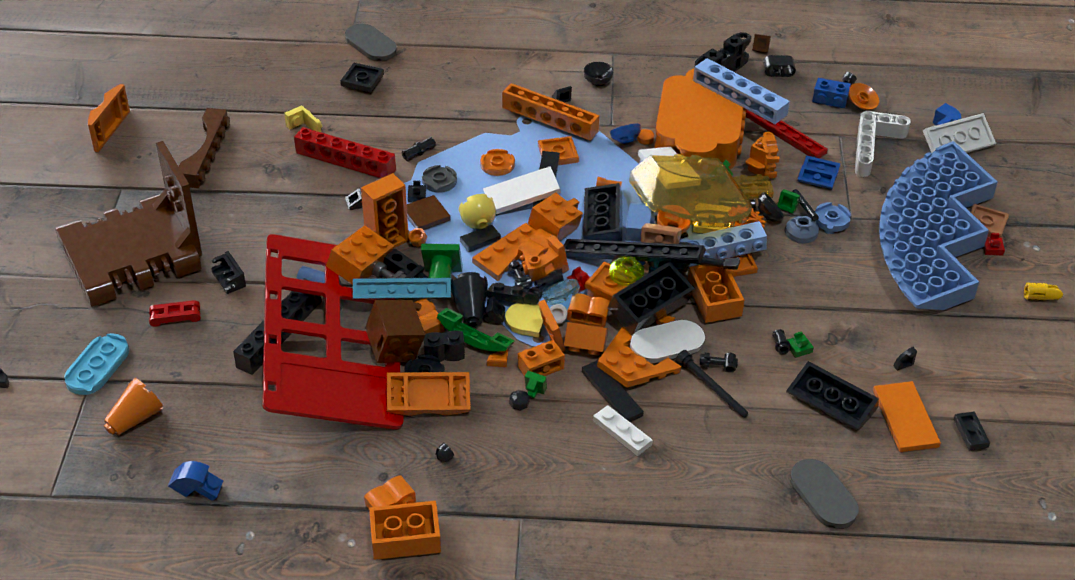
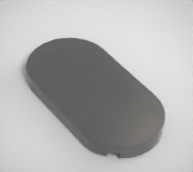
M355 24L345 31L347 43L371 60L377 61V59H381V61H386L393 58L396 54V43L369 24Z
M804 459L793 466L791 484L822 524L842 529L851 526L855 522L859 511L858 503L827 464L816 459Z

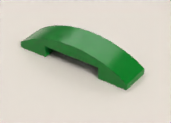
M445 308L437 315L438 320L448 331H462L464 342L471 346L488 351H506L515 342V340L498 332L491 337L462 323L463 315L448 308Z

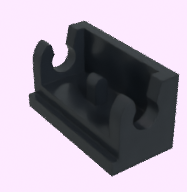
M229 251L212 259L213 264L221 262L219 265L212 267L211 271L226 294L246 287L244 272Z

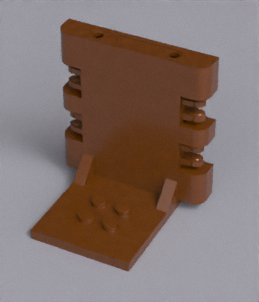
M163 141L156 143L165 186L161 194L140 200V209L137 206L132 207V212L129 213L123 210L121 211L122 215H120L117 208L103 212L104 221L102 218H98L95 224L90 223V221L86 222V227L83 226L81 220L55 228L57 238L91 307L116 299L114 285L118 289L122 288V282L127 281L131 285L134 283L133 279H135L140 290L154 286L152 272L154 276L159 275V270L164 269L166 272L171 271L170 266H172L177 277L202 269L199 256H202L189 183Z

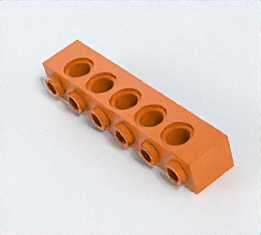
M512 83L502 92V108L590 141L599 132L600 115Z

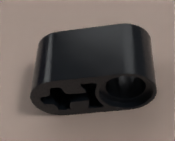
M769 55L763 60L765 74L769 77H791L796 72L794 59L791 56Z

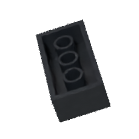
M669 261L615 293L607 308L633 336L636 331L648 327L687 303L695 288Z

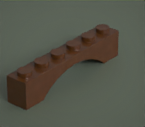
M206 108L202 117L204 132L207 135L206 140L196 153L181 161L179 165L190 188L199 189L201 183L205 181V174L207 170H210L211 161L215 159L216 150L220 148L221 139L225 137L226 128L230 126V117H228L227 110Z

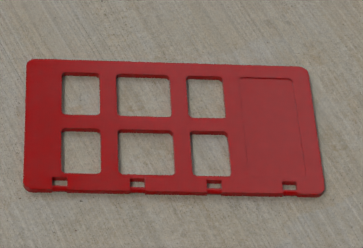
M276 234L268 235L265 259L262 398L264 410L292 416L395 430L400 429L404 423L403 415L387 412V373H401L400 362L385 363V367L348 362L341 358V341L365 345L371 344L366 331L343 328L340 325V299L374 304L375 300H396V298H353V288L341 286L339 284V275L326 267L330 252L337 245ZM271 252L277 253V257H271ZM282 259L324 266L325 283L284 277L282 275ZM282 290L323 296L325 298V324L283 318L281 316ZM270 294L277 295V299H270ZM281 332L324 338L326 340V358L283 352L281 350ZM269 338L276 339V344L269 343ZM269 385H275V391H270Z

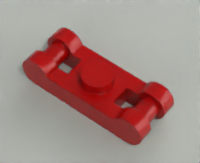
M192 300L152 305L149 308V324L157 327L161 323L190 320L198 322L201 319L199 311L200 302Z

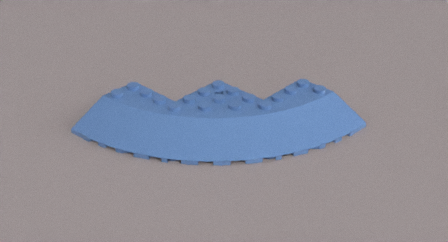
M954 141L936 148L932 153H926L924 158L917 159L911 167H907L901 173L899 179L895 180L892 188L889 189L881 210L879 231L884 259L901 291L914 307L918 309L945 310L975 298L979 281L955 257L985 246L989 230L966 208L992 199L998 181Z

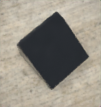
M568 86L555 90L552 98L564 103L571 101L572 87Z
M360 188L345 197L349 210L363 208Z

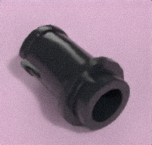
M782 329L775 330L772 336L776 343V351L780 354L788 353L791 345L786 339L785 332Z

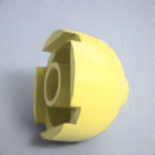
M486 194L469 196L466 198L467 202L461 203L459 206L462 221L473 229L486 228L494 221L496 216L493 198H488Z

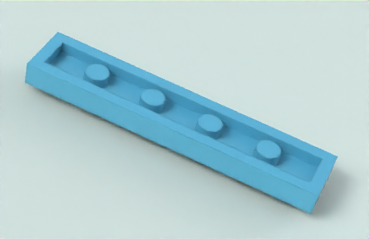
M451 278L353 279V298L451 297Z

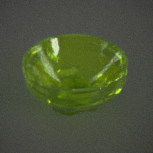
M621 257L611 263L609 275L614 282L623 286H629L644 277V268L633 257ZM623 263H630L633 266L627 267Z

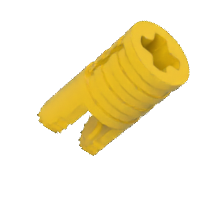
M1027 282L1024 286V297L1027 300H1059L1063 298L1062 291L1056 285Z

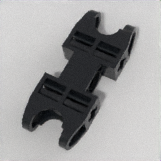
M745 32L732 35L724 40L723 48L719 51L712 48L702 54L695 61L694 67L708 58L736 72L749 60V54L745 52V49L749 46L752 36Z

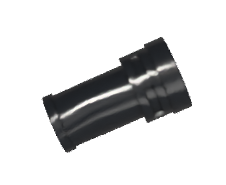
M556 269L547 276L535 280L534 285H540L535 288L544 290L548 287L564 283L562 273Z

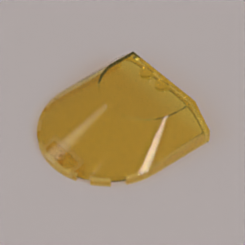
M675 154L674 156L650 155L630 171L629 182L645 205L654 212L659 210L665 212L664 217L678 222L680 218L690 220V225L731 227L735 225V221H739L742 224L749 219V215L751 216L752 204L719 158H707L698 155L685 157L680 154Z

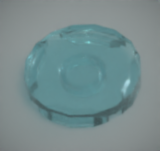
M576 279L564 280L549 287L542 297L548 304H559L569 299L568 296L570 294L575 296L580 290V285Z

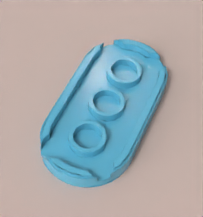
M110 333L106 334L107 336H99L93 339L65 373V384L68 390L74 394L86 395L101 389L129 354V346L123 336Z

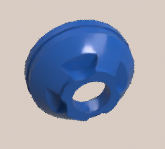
M638 123L624 125L611 130L610 135L620 144L637 140L636 138L641 132V126Z

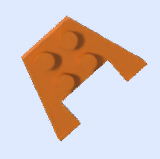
M624 327L620 329L597 363L598 368L625 387L649 382V379L654 377L664 378L666 374L672 372L674 375L679 374L681 371V366L670 358H666L653 365L645 358L636 355L628 347L631 343L632 335Z

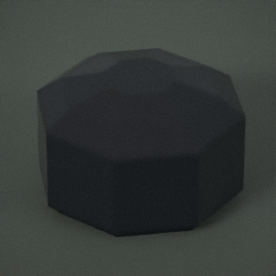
M522 390L512 392L509 397V404L516 410L527 408L530 402V396L526 391Z

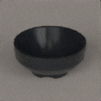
M591 62L584 67V77L592 85L602 86L612 79L613 68L605 62Z
M762 192L758 198L757 209L766 220L780 221L785 216L777 204L767 193Z

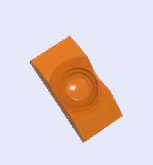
M119 84L104 94V101L97 108L90 111L88 127L94 152H99L130 113L124 84Z
M469 372L387 373L388 413L407 416L435 413L447 416L466 413L471 410Z

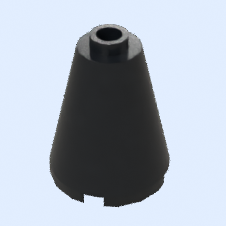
M477 272L461 273L457 275L458 278L454 281L453 278L451 279V293L459 313L463 315V323L476 328L483 322L488 280L485 276L484 278L481 277Z

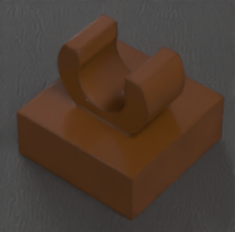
M755 34L752 50L768 52L771 36Z

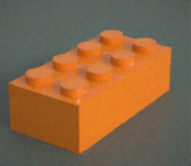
M392 173L361 187L364 225L393 244L394 248L408 242L405 184Z

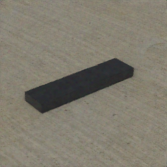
M598 360L582 367V373L609 405L626 420L632 422L644 415V411L619 382L597 367Z

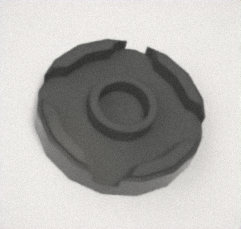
M441 165L431 166L423 172L422 184L426 185V189L429 191L446 192L457 184V173L449 166H445V168L441 167Z

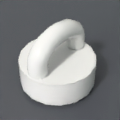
M555 304L550 307V311L557 324L567 319L568 310L564 305Z

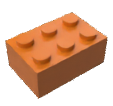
M364 225L331 250L326 267L353 285V279H367L373 275L372 271L378 262L384 263V257L393 250L394 245Z
M708 265L689 267L687 281L695 288L692 295L705 323L742 316L745 300L730 269Z
M436 501L369 507L374 560L441 553Z

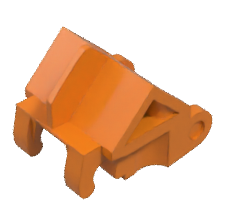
M764 132L763 137H760L751 145L750 157L746 160L748 171L764 178L777 177L775 163H779L780 157L777 156L779 149L773 133Z

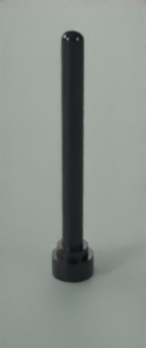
M683 350L677 355L675 361L681 367L689 368L741 417L745 418L748 416V411L693 362V356L687 350Z

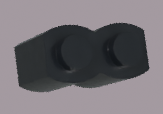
M462 331L431 332L425 334L423 340L424 355H433L440 359V362L444 360L460 361L465 359Z

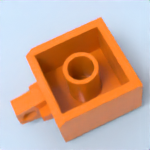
M554 193L532 207L528 224L536 230L542 229L558 237L560 241L578 228L583 215L578 210L580 202L575 198L567 201L559 194Z

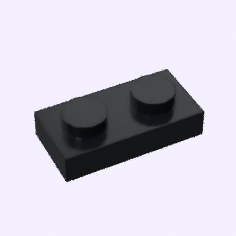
M975 411L955 414L953 420L968 450L989 448L990 441Z

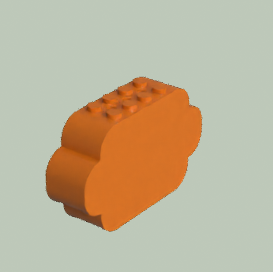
M691 69L685 76H671L663 83L656 122L654 148L672 147L694 174L701 179V176L708 178L725 160L731 164L729 169L736 165L737 155H741L742 145L739 144L743 142L746 109L693 81L694 69Z

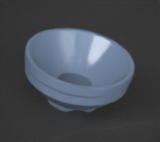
M797 216L787 222L785 234L794 242L811 243L817 239L819 227L810 217ZM798 222H804L807 225H801Z

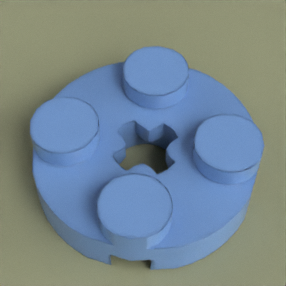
M830 202L817 206L815 212L819 219L815 223L818 227L824 229L825 233L833 234L849 227L851 213L845 206L841 204L835 206Z

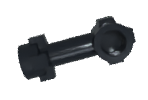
M518 261L511 262L508 269L509 273L514 274L517 280H514L515 286H521L524 289L533 287L530 276L526 277L521 272L524 270L522 264H519Z
M705 352L700 354L699 365L707 368L709 364L724 366V371L734 372L738 366V359L736 354L730 352L726 353L724 358L711 357L710 353Z

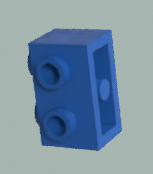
M818 78L812 102L845 109L851 84Z

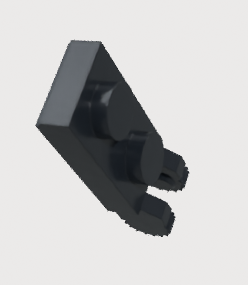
M492 283L487 289L486 297L531 305L539 302L543 292L535 287L524 289L521 286H506L503 283Z

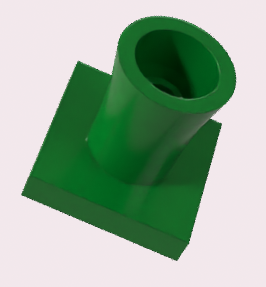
M421 244L425 271H430L428 278L452 279V272H462L463 263L460 244Z

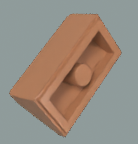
M646 223L642 226L641 242L679 244L682 228Z

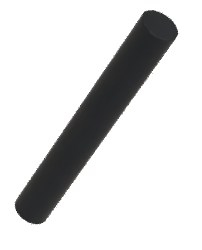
M794 189L792 192L800 195L799 204L813 221H817L819 219L817 213L801 193Z

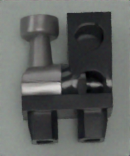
M393 249L384 257V263L378 262L372 271V274L377 278H428L423 273L424 267L422 265H418L397 249Z

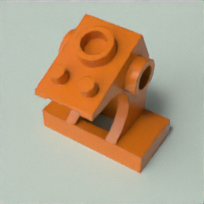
M554 235L547 238L548 250L540 257L538 255L531 256L524 249L522 250L523 255L520 256L521 261L525 260L521 262L524 273L530 276L532 282L547 276L556 269L562 273L569 270L564 245Z

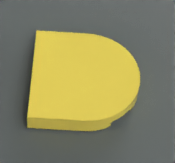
M516 303L506 311L505 323L511 328V331L539 338L543 327V320L538 304Z

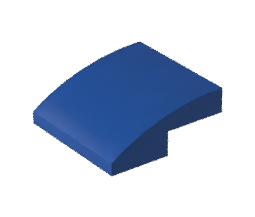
M806 155L798 181L833 189L841 163Z

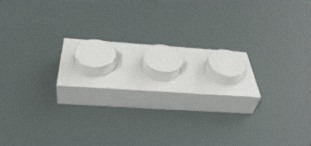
M607 405L593 415V422L635 455L639 456L652 446L653 440L610 406Z

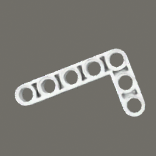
M870 111L861 113L855 161V173L858 176L867 177L871 173L874 159L875 135L906 138L911 122L908 117Z

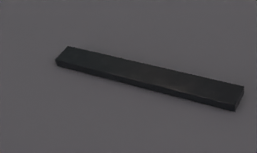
M566 239L564 244L566 257L650 262L670 261L671 263L701 264L706 251L704 245L584 239Z

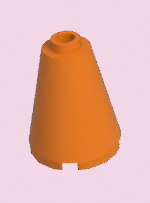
M136 378L129 383L104 419L106 423L104 428L111 435L114 433L117 435L122 434L158 413L163 408V404L152 391L149 392L145 388L146 385Z

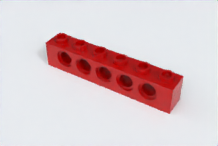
M304 127L294 136L297 154L378 178L394 174L396 171L394 153Z

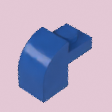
M945 103L936 109L933 124L940 125L961 119V113L956 108Z
M187 461L174 470L168 487L185 497L195 490L213 501L219 494L223 480L208 472L210 466L197 461Z

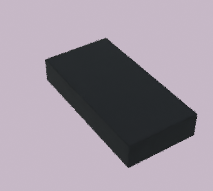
M493 225L460 236V242L468 252L501 239L500 233Z

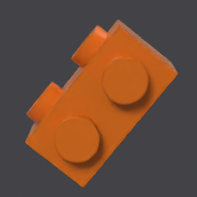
M567 322L564 346H569L568 350L580 352L581 348L587 349L588 354L600 355V352L605 351L609 328Z
M554 340L518 353V368L524 376L527 371L547 376L564 369L565 355Z

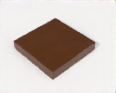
M435 195L407 204V218L415 228L426 230L451 221L450 214Z

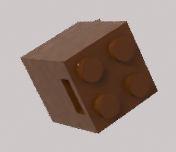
M375 300L365 329L377 363H407L410 359L412 361L416 359L425 337V332L417 314V311H420L422 307L420 303H413V300Z

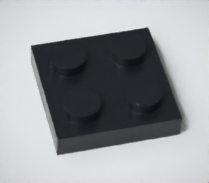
M354 62L340 80L341 86L371 93L384 76V69Z

